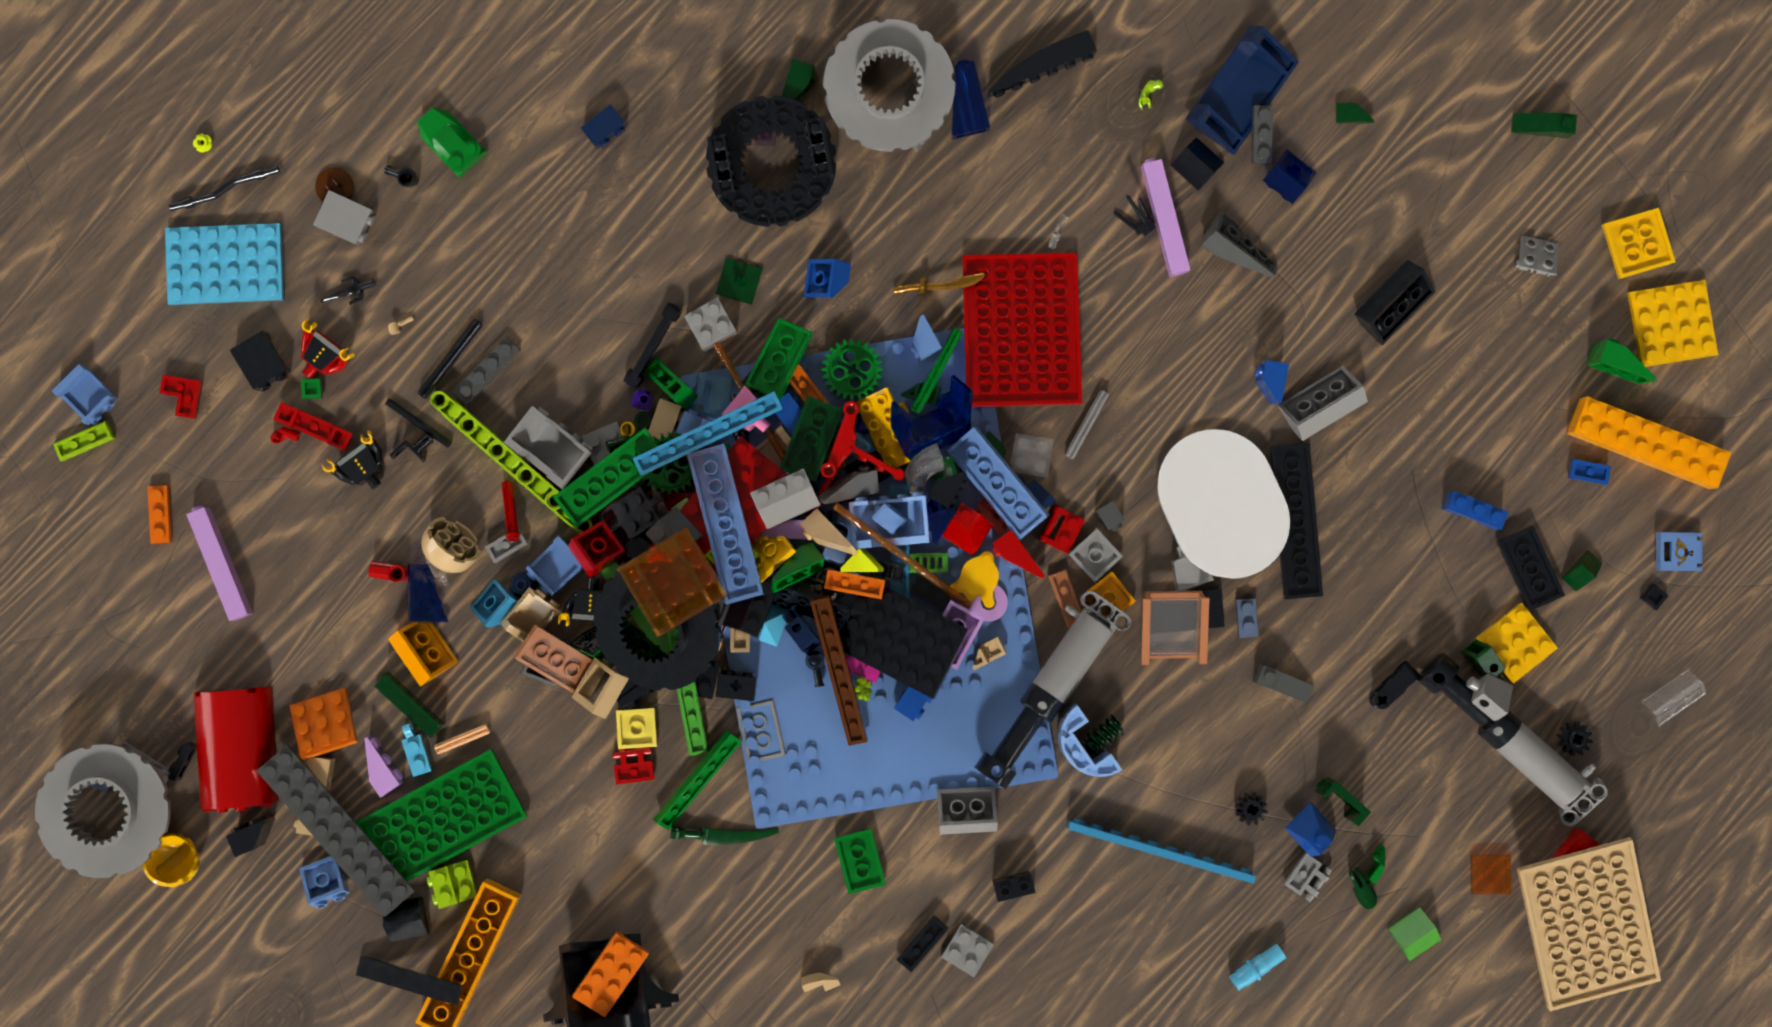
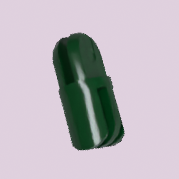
M1355 867L1361 883H1358L1352 869L1349 870L1350 878L1355 886L1352 890L1363 908L1372 909L1377 904L1376 892L1371 882L1365 880L1360 868Z

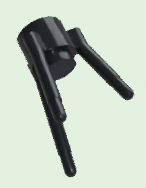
M1127 195V200L1141 219L1136 223L1139 227L1135 226L1117 211L1113 213L1135 230L1138 235L1142 233L1146 236L1156 228L1154 220L1151 218L1141 198H1138V202L1145 217L1131 197Z

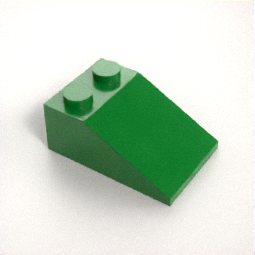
M1609 338L1593 345L1587 366L1639 385L1655 381L1656 377L1626 346L1621 345L1620 341Z

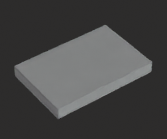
M773 699L750 705V708L767 704L771 705L781 753L760 757V761L786 756ZM737 707L736 711L739 719L747 759L749 760L751 755L749 748L745 745L747 737L745 733V728H743L742 726L743 720L741 715V709L740 707ZM758 714L755 715L752 718V720H754V718L756 717H762L764 719V725L761 728H757L753 725V728L756 730H761L766 726V718L763 715ZM761 733L756 737V741L758 740L759 736L765 735L768 737L769 743L767 746L764 747L760 746L758 742L756 745L761 749H765L770 745L771 739L769 735Z

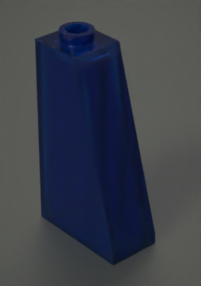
M968 59L959 61L955 65L954 71L955 95L952 110V140L988 132L990 129L974 61L969 62Z

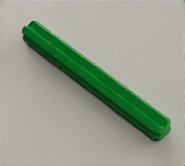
M957 328L952 329L911 407L912 412L921 414L962 336L961 330Z

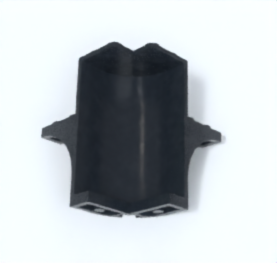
M640 933L624 934L625 937L642 947ZM610 939L567 943L559 946L561 964L559 996L553 1008L543 1014L544 1022H552V1025L566 1022L567 1027H651L649 1010L656 1009V1005H660V1008L672 1007V1003L679 1002V995L660 989L649 977L643 962L606 1017H603L574 999L572 994Z

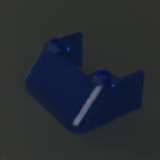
M955 375L951 376L950 391L939 397L937 409L915 419L895 401L891 402V428L904 455L910 461H916L957 442L971 429L973 390Z

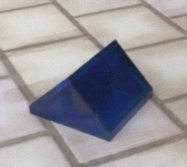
M951 509L928 515L932 543H938L957 510Z

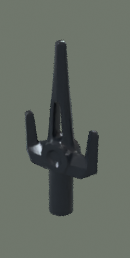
M355 276L341 280L342 283L351 282V286L321 299V302L349 295L357 297L349 301L350 305L359 302L364 297L362 290L376 286L375 280L371 279L359 283ZM350 290L349 293L339 295L340 293Z

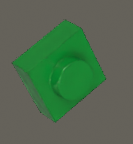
M301 379L302 399L323 398L322 379Z

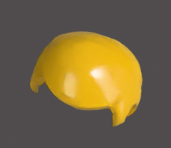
M168 833L162 835L163 842L157 850H153L151 858L143 864L144 872L153 883L159 886L176 887L185 884L195 876L199 869V852L196 850L193 841L182 834Z

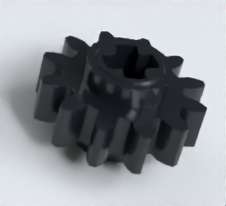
M1575 721L1574 724L1567 722V728L1560 727L1563 733L1556 736L1561 738L1562 741H1559L1557 745L1564 746L1563 752L1569 751L1570 755L1575 756L1576 752L1579 755H1583L1582 749L1590 750L1587 743H1593L1591 739H1588L1592 732L1586 731L1587 725L1580 726V722Z

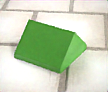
M1420 907L1387 928L1409 961L1441 941L1437 928Z

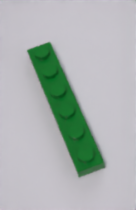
M727 730L653 820L658 825L669 830L742 741Z

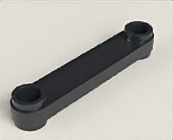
M667 303L662 312L664 317L634 369L630 368L623 381L630 387L639 388L644 379L642 374L672 322L676 323L683 309L676 304Z

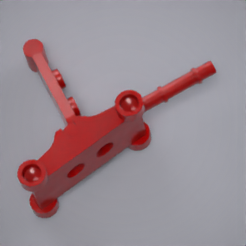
M849 401L843 406L845 416L829 460L821 467V473L826 477L822 488H820L818 496L832 486L845 459L852 452L858 454L857 458L865 463L868 461L874 463V468L884 473L886 470L893 474L896 480L904 478L903 469H895L855 445L857 439L855 422L860 411V406L855 401ZM819 501L820 506L811 509V510L809 511L807 517H808L813 511H815L816 509H818V510L820 509V507H821V505H822V502H821V501Z

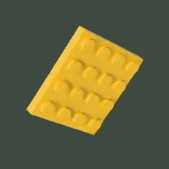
M1705 280L1627 293L1638 358L1645 367L1718 355Z

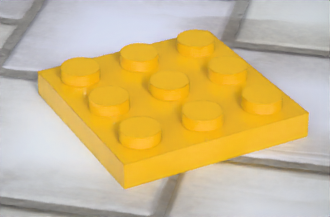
M1659 208L1602 225L1618 280L1676 262Z
M1519 603L1475 638L1493 648L1505 666L1502 673L1511 684H1514L1558 649L1523 603Z

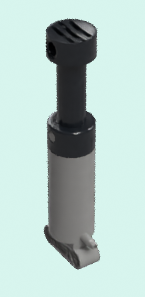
M1087 591L1080 596V604L1084 607L1081 612L1066 605L1064 609L1076 620L1021 698L1020 702L1025 708L992 756L984 752L974 767L1005 790L1017 774L1011 770L1012 766L1043 721L1053 722L1114 631L1127 630L1131 625V619L1126 613L1096 592ZM1088 594L1094 598L1092 605L1085 603V597ZM1104 605L1110 610L1109 615L1106 617L1101 614V607ZM1120 616L1125 619V625L1122 628L1116 623ZM999 766V773L992 775V768Z
M1444 652L1435 656L1420 672V677L1417 680L1432 694L1442 691L1480 725L1477 732L1478 735L1560 806L1559 814L1564 825H1576L1606 798L1608 791L1605 782L1601 778L1595 777L1589 781L1586 779L1596 769L1594 764H1590L1579 773L1510 711L1499 720L1493 721L1476 707L1471 701L1473 690L1468 688L1466 682L1456 674L1459 666ZM1596 786L1602 787L1600 791H1593V788ZM1582 799L1588 800V802L1583 805L1578 803ZM1568 812L1574 813L1571 817H1565L1564 815Z

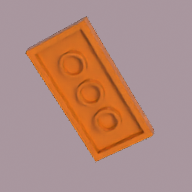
M616 931L574 991L572 997L603 1017H606L649 955V951Z

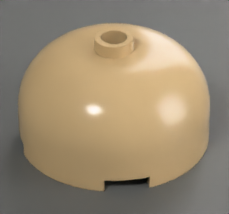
M445 517L436 518L423 533L421 546L425 557L433 566L444 572H463L470 568L481 554V550L477 546L478 539L470 529L458 521L453 523L447 521ZM459 534L463 535L457 543H453Z

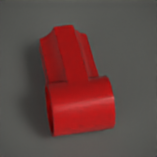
M372 560L368 569L369 577L393 582H405L410 577V570L404 565ZM398 569L402 570V577L400 579L396 576Z

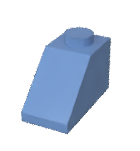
M924 314L919 318L912 342L913 348H911L916 359L920 357L921 361L942 350Z

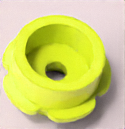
M198 134L196 139L193 140V146L199 152H207L212 148V139L209 135Z

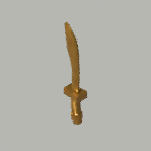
M985 273L963 276L942 283H927V278H920V283L901 284L893 287L894 294L920 291V296L926 295L928 290L965 288L978 283L984 278Z

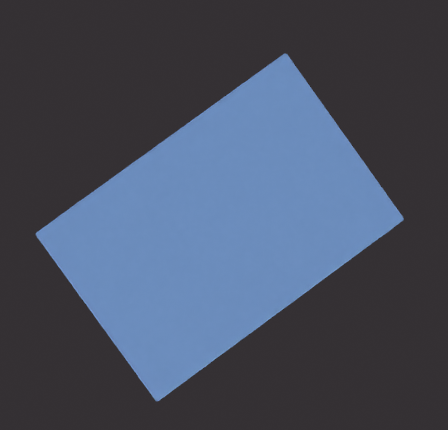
M964 328L959 329L962 331V336L935 385L941 387L937 406L925 404L921 414H916L911 410L915 400L901 397V393L914 387L917 383L925 382L941 351L921 361L920 357L916 359L911 350L913 348L914 336L868 344L867 349L875 348L873 355L879 353L876 361H882V364L878 365L879 368H883L882 372H878L882 379H876L880 385H873L875 392L888 387L896 404L905 402L920 436L912 440L913 444L916 441L932 449V452L915 485L905 479L896 480L893 474H891L889 478L878 483L879 493L861 497H866V501L878 500V496H889V485H909V497H912V493L923 492V495H926L930 543L909 544V553H948V572L909 573L910 590L919 575H922L951 593L949 586L959 579L964 564L970 559L980 556L983 552L989 551L993 554L994 563L999 572L997 585L1004 590L1007 596V609L999 619L990 622L983 621L958 669L950 668L935 699H932L930 703L926 702L923 706L925 711L919 720L915 718L913 722L894 709L908 686L880 672L876 683L871 681L872 686L869 688L872 689V695H870V700L864 701V699L859 700L857 698L868 741L851 746L847 742L826 659L823 667L820 668L825 686L815 688L813 670L809 669L805 662L808 654L801 651L785 628L777 647L750 636V652L731 653L730 628L727 627L723 635L729 670L735 671L734 675H742V672L754 673L753 677H758L755 701L734 699L735 707H740L742 726L745 728L747 737L745 745L749 748L751 755L748 760L738 719L754 821L758 829L937 799V790L994 786L995 789L1002 788L974 767L984 752L992 756L1025 708L1020 700L1040 672L1023 569L1002 559L1001 556L997 558L991 550L994 547L991 543L1011 529L967 475L965 478L968 480L963 490L958 489L956 493L959 497L954 507L949 506L946 509L927 499L935 484L933 478L929 479L926 468L929 467V462L949 456L947 450L974 426H977L984 436L990 432L1001 441L995 407H966ZM952 330L934 333L942 348ZM824 351L803 355L799 365L829 404L843 409L845 403L851 401L850 396H847L846 400H843V394L837 398V391L835 390L830 393L832 386H825L828 379H822V376L826 375V372L821 371L822 368H826L822 361H828L825 353L831 355L832 352ZM847 352L844 354L843 359L850 362L854 359V355L851 352ZM837 361V364L849 370L850 375L854 372L863 379H867V376L856 371V366L853 365L851 368L843 362ZM862 362L860 364L862 371H868L871 368L869 362ZM755 363L683 375L681 380L698 395L686 409V412L689 409L700 413L699 417L706 419L707 416L713 419L721 417L722 413L731 403L729 395H738L744 388L740 383L750 373ZM842 369L834 371L836 378H842L845 374ZM854 378L851 380L850 385L853 388H858L861 385V381L858 378ZM789 384L784 395L788 392L791 396L795 394L801 402L798 406L802 410L805 403ZM870 390L867 391L868 396L873 394V392H871ZM864 394L861 395V399L866 397ZM854 396L853 401L857 402L859 399L857 396ZM859 411L855 422V432L872 446L868 453H872L877 449ZM775 413L764 418L770 423L765 432H762L755 426L748 435L749 443L753 447L761 444L775 433V430L780 426L792 437ZM733 434L715 441L713 446L728 443L732 447L735 443V437H733ZM706 445V446H704V447H702V448H700V449H698V450H696V451H699V450H702V449H706V448H710V446H707V445ZM916 449L918 454L925 457L926 453ZM850 454L845 459L846 466L858 459ZM919 458L915 459V461L919 463H922L923 461ZM954 461L957 474L963 472L962 469L958 466V464ZM908 463L907 465L917 471L919 469V467L911 463ZM841 466L835 479H841L847 474L843 466ZM906 469L904 471V473L912 477H915L916 475ZM820 471L818 479H826ZM855 499L843 500L841 509L844 504L849 505V502H855ZM961 503H964L994 523L974 556L941 536ZM841 510L832 511V522L830 523L846 538L845 531L835 526ZM807 515L791 518V520H805ZM789 540L797 548L812 542L821 554H823L826 547L817 544L815 541ZM890 546L865 548L874 558L890 561ZM915 557V569H919V557ZM923 557V569H927V557ZM931 557V569H935L934 557ZM938 557V569H942V557ZM849 572V574H855V575L866 576V577H871V578H876V579H882V578L872 577V576L863 575V574H859V573ZM882 579L885 580L884 586L890 589V581ZM799 582L790 585V587L797 589ZM910 591L911 600L942 615V610ZM846 593L841 599L834 602L852 609L858 595ZM963 593L953 594L950 599L951 601L971 611L969 600ZM994 598L995 604H994V606H993L992 608H987V607H985L984 604H983V602H982V599H981V605H982V607H983L984 609H986V610H991V609H993V608L996 606V599H995V598ZM792 611L796 617L801 616L820 639L815 620L806 615H798ZM800 626L796 629V632L801 630ZM999 636L1007 654L973 670L972 667L981 644ZM821 644L817 646L814 650H812L819 651L824 656ZM813 657L811 663L817 664L818 658ZM851 673L853 685L857 686L855 680L861 676ZM736 680L735 683H732V686H735V690H738L739 687H742V684H739V680ZM773 699L786 756L760 761V757L781 753L771 705L767 704L750 708V705ZM758 714L763 715L766 718V726L761 730H756L753 728V725L757 728H761L764 725V719L762 717H756L754 718V720H752V718ZM1046 720L1040 725L1012 766L1011 770L1017 774L1009 786L1058 777L1050 724ZM761 733L769 735L771 739L770 745L765 749H761L756 745L758 742L760 746L764 747L767 746L769 743V739L765 735L759 736L758 740L756 741V737ZM999 766L992 768V775L999 773Z

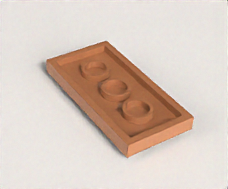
M534 625L514 655V658L573 694L593 659L537 625Z

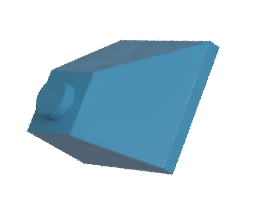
M494 579L472 604L470 609L484 626L488 628L500 625L501 620L519 599L499 581Z

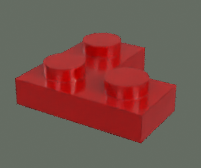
M162 375L159 394L178 397L175 416L196 419L203 382Z

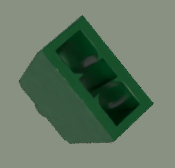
M1475 639L1461 651L1479 675L1483 677L1486 674H1490L1500 680H1504L1501 672L1505 669V666L1490 645Z

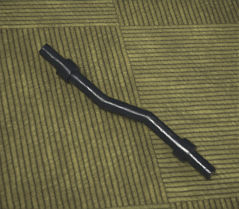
M279 166L267 169L259 168L255 169L252 173L233 177L212 193L193 198L192 196L185 197L182 201L170 203L169 208L171 211L182 208L190 209L197 204L216 200L237 184L256 179L260 181L266 179L267 176L280 173Z

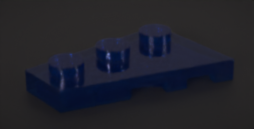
M428 564L408 565V622L447 623L448 619L444 614L443 604L438 597L435 588L436 584Z

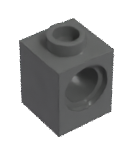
M1110 501L1095 511L1106 531L1111 529L1114 532L1123 526L1121 523L1125 519L1114 501Z

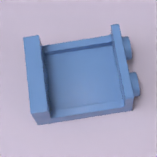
M78 364L52 390L87 425L96 424L105 411L114 407V402L118 399L87 366Z
M562 536L556 537L553 543L531 565L526 567L528 571L526 574L534 582L537 580L542 585L540 589L546 595H556L583 569L569 549V543Z

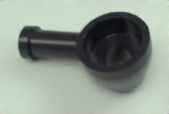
M386 165L384 168V174L396 177L401 186L413 187L419 183L418 175L410 168L406 167L397 170L389 165Z
M812 651L806 656V665L809 669L813 670L815 688L825 686L820 669L825 663V658L819 651ZM813 657L818 658L817 664L811 663Z

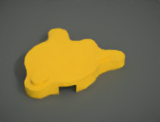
M985 551L980 556L967 561L961 570L959 579L949 586L950 592L953 594L963 593L969 601H973L976 596H980L984 606L992 608L995 604L993 590L999 579V572L994 563L993 554Z

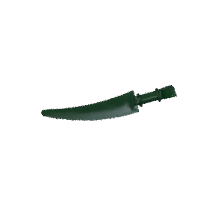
M672 826L670 839L696 838L699 841L702 839V844L710 845L741 844L779 833V829L733 831L703 826V831L701 829L694 831Z

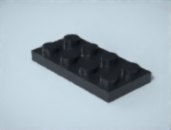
M1529 526L1496 541L1528 611H1533L1565 596L1533 526Z

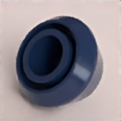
M527 572L517 573L510 583L511 591L519 598L529 587L533 590H536L537 587L536 581L534 582L526 574Z

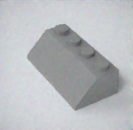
M1341 366L1283 401L1278 407L1292 430L1304 441L1365 404L1368 400L1363 385L1344 366Z

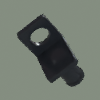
M426 433L414 444H409L405 440L390 454V457L394 460L408 447L424 463L425 459L421 456V452L434 441Z

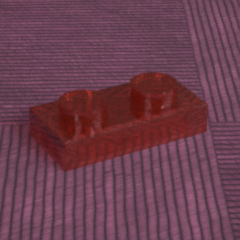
M983 499L975 506L999 536L1008 529L1007 524L996 514L995 509L988 501L986 502Z

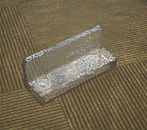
M1686 670L1644 699L1642 705L1652 713L1654 722L1661 726L1706 694L1704 683L1692 672Z

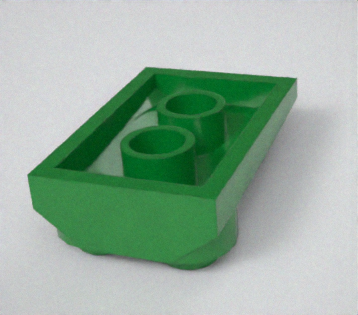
M432 107L417 121L420 137L459 178L487 154V151L448 110Z

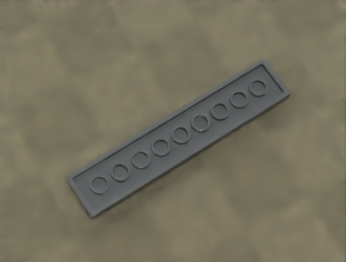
M286 745L257 770L260 776L384 917L415 892L410 883L289 745Z

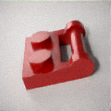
M1054 505L1052 508L1053 512L1038 540L1069 554L1085 519ZM1059 515H1062L1064 519L1054 540H1051L1049 536Z

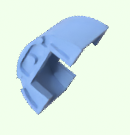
M923 492L912 493V497H908V494L896 495L897 499H889V496H878V500L866 501V497L854 498L855 502H849L852 546L855 549L930 543L926 495H923ZM892 504L908 519L896 534H891L872 519L874 516L873 511L878 505Z
M1074 702L1070 704L1060 717L1057 727V740L1064 757L1077 770L1091 776L1106 777L1122 771L1115 758L1107 750L1091 760L1073 734V732L1089 721L1077 704Z

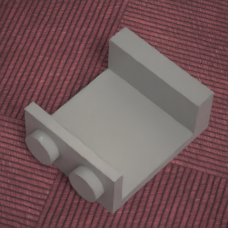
M329 190L313 225L356 246H360L367 238L366 231L368 226H372L374 223L375 212Z

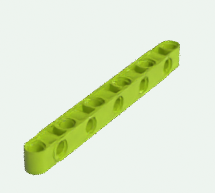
M436 391L431 395V404L449 422L565 523L574 528L578 533L584 532L580 526L577 528L574 526L559 505L554 506L552 504L553 496L560 492L556 486L507 446L502 439L450 395L442 391ZM443 395L445 402L442 405H438L437 398ZM472 420L474 427L468 431L466 423ZM501 445L503 451L497 456L494 453V449L496 446ZM529 470L532 474L531 479L525 481L523 474ZM591 518L586 520L589 522V528L595 525Z

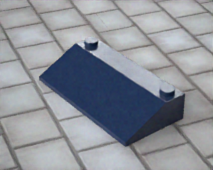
M1250 25L1185 119L1202 134L1232 155H1235L1252 130V106H1269L1299 61L1263 26Z

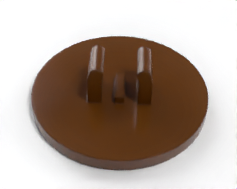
M335 167L328 168L317 177L315 190L317 196L323 202L329 190L350 199L354 191V183L351 176L345 170Z

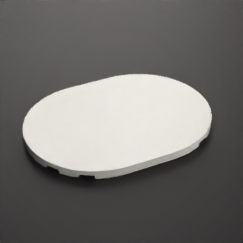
M1211 429L1199 431L1183 438L1168 452L1158 475V498L1175 539L1187 559L1210 575L1230 579L1254 575L1274 562L1287 542L1290 529V515L1288 505L1271 467L1258 447L1237 433Z

